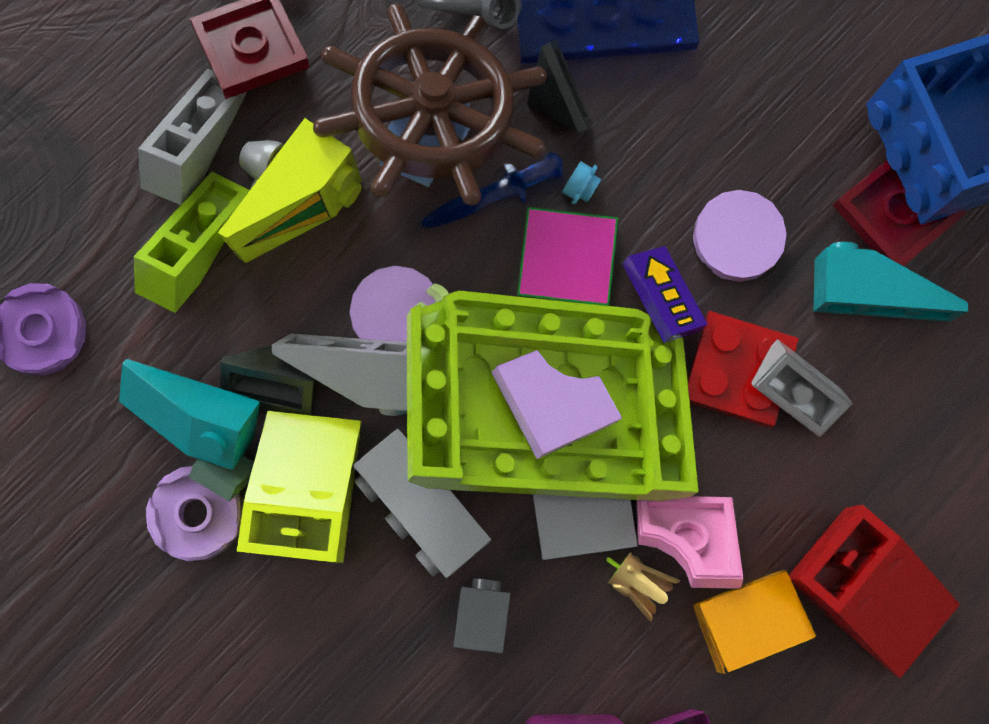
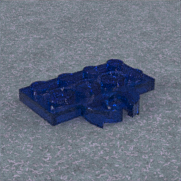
M520 0L522 10L516 20L521 64L537 63L541 46L557 40L565 60L697 50L699 44L694 0Z

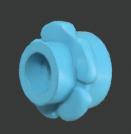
M582 161L578 164L562 193L573 199L572 204H576L579 198L585 202L589 201L601 181V178L594 175L598 168L597 165L594 164L592 168Z

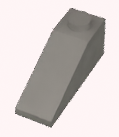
M207 69L138 148L141 189L181 205L204 179L247 92L225 99L213 71Z
M291 333L272 344L273 355L356 404L366 408H377L383 415L397 416L407 413V342Z

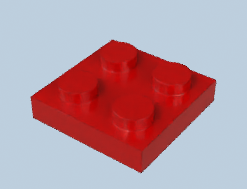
M709 311L705 316L708 325L701 330L687 378L690 404L767 428L774 427L780 407L754 388L751 382L770 347L777 339L795 352L799 338Z

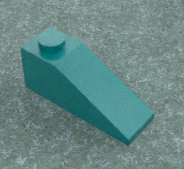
M832 243L830 247H826L815 258L813 312L951 322L968 312V302L875 250L858 249V244Z
M129 359L122 363L119 397L121 404L187 456L233 470L254 440L260 401Z

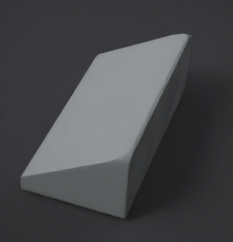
M778 339L770 347L751 382L754 388L819 437L853 404L841 388Z

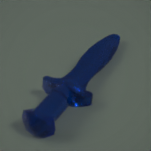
M549 152L544 160L520 171H517L513 165L505 164L504 171L506 173L496 182L480 189L481 199L476 205H467L461 196L457 197L425 217L422 221V226L430 228L460 220L479 211L490 203L506 197L519 196L520 201L525 202L527 200L525 188L551 176H562L564 172L563 159L558 154Z

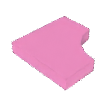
M691 496L665 501L636 500L639 545L658 548L674 557L686 571L691 588L741 589L744 579L732 497Z

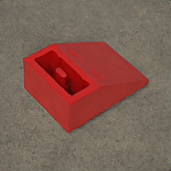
M863 504L844 508L789 574L796 590L899 679L960 605L906 542Z

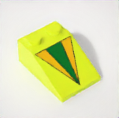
M304 118L218 233L235 255L247 263L335 217L343 206L348 208L354 203L362 188L360 184L362 179L352 149L333 136L325 138L316 136L313 132V123Z

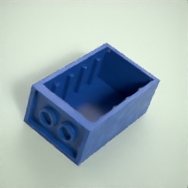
M989 34L903 60L866 103L870 124L874 129L878 130L886 148L888 163L897 172L904 189H906V202L909 208L917 213L921 225L950 216L962 210L965 211L989 203Z

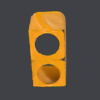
M785 570L771 573L743 584L741 589H731L693 605L716 671L725 674L723 669L725 667L728 672H731L816 637L791 579Z

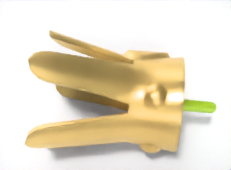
M631 552L621 565L610 557L607 558V562L617 568L608 583L613 585V588L625 597L628 596L646 618L652 622L651 614L656 613V606L651 599L660 604H665L668 601V596L665 592L672 590L673 585L671 583H679L681 580L644 565Z

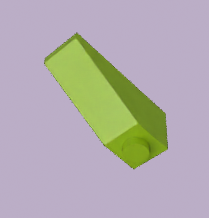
M211 172L134 255L135 293L176 313L202 282L225 242L218 232L250 190Z

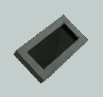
M557 40L541 46L536 67L545 69L547 79L544 84L530 88L527 105L578 133L588 129L592 125V121Z
M272 344L223 357L220 362V389L260 401V409L312 416L315 379L273 355Z

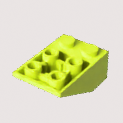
M267 411L244 499L237 552L336 563L344 562L355 477V467L353 465L357 462L361 421Z

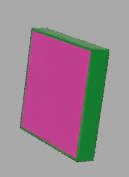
M528 207L517 297L609 306L618 217Z

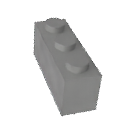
M398 428L353 465L360 473V476L354 480L356 485L372 503L378 498L383 501L391 511L384 517L385 520L402 540L409 534L422 548L415 556L433 577L441 571L445 578H449L492 541L450 490L427 489L408 482L407 438Z

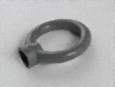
M415 0L416 4L420 7L430 10L480 16L488 25L500 29L511 27L518 19L519 13L522 10L520 0Z

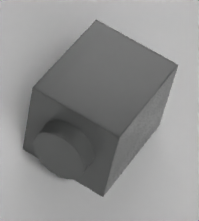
M473 578L472 588L461 587L453 647L503 654L510 592L501 591L502 582Z

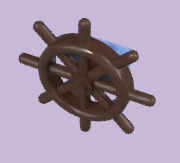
M395 3L390 5L387 10V16L395 35L379 42L363 59L334 46H327L322 50L321 58L325 64L354 76L351 88V111L317 119L313 124V132L316 136L325 138L354 130L357 131L363 144L380 160L379 165L382 166L371 185V190L377 197L387 196L400 175L426 187L430 186L434 178L453 177L464 203L471 206L476 205L481 199V192L472 170L490 160L503 144L535 158L542 156L545 152V143L541 139L510 126L514 107L513 92L544 84L547 79V73L542 67H533L507 74L498 58L479 43L489 26L480 16H473L462 34L439 28L413 29L404 7ZM426 60H437L445 63L439 73L430 72ZM407 63L414 82L390 71ZM463 69L478 80L454 86ZM376 87L403 98L373 106L371 102ZM490 98L492 117L470 108V102ZM391 122L388 128L383 123ZM470 129L478 132L474 137L460 143L459 139L464 140Z

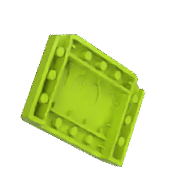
M456 291L445 295L441 301L422 308L421 305L411 308L407 314L408 482L427 489L665 501L688 498L695 495L699 491L683 337L664 343L655 325L651 323L650 316L639 309L468 291ZM538 350L551 367L564 375L581 379L599 376L622 419L614 425L536 459L491 372L501 364Z

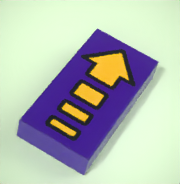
M665 246L630 255L622 263L664 343L698 333L708 325Z

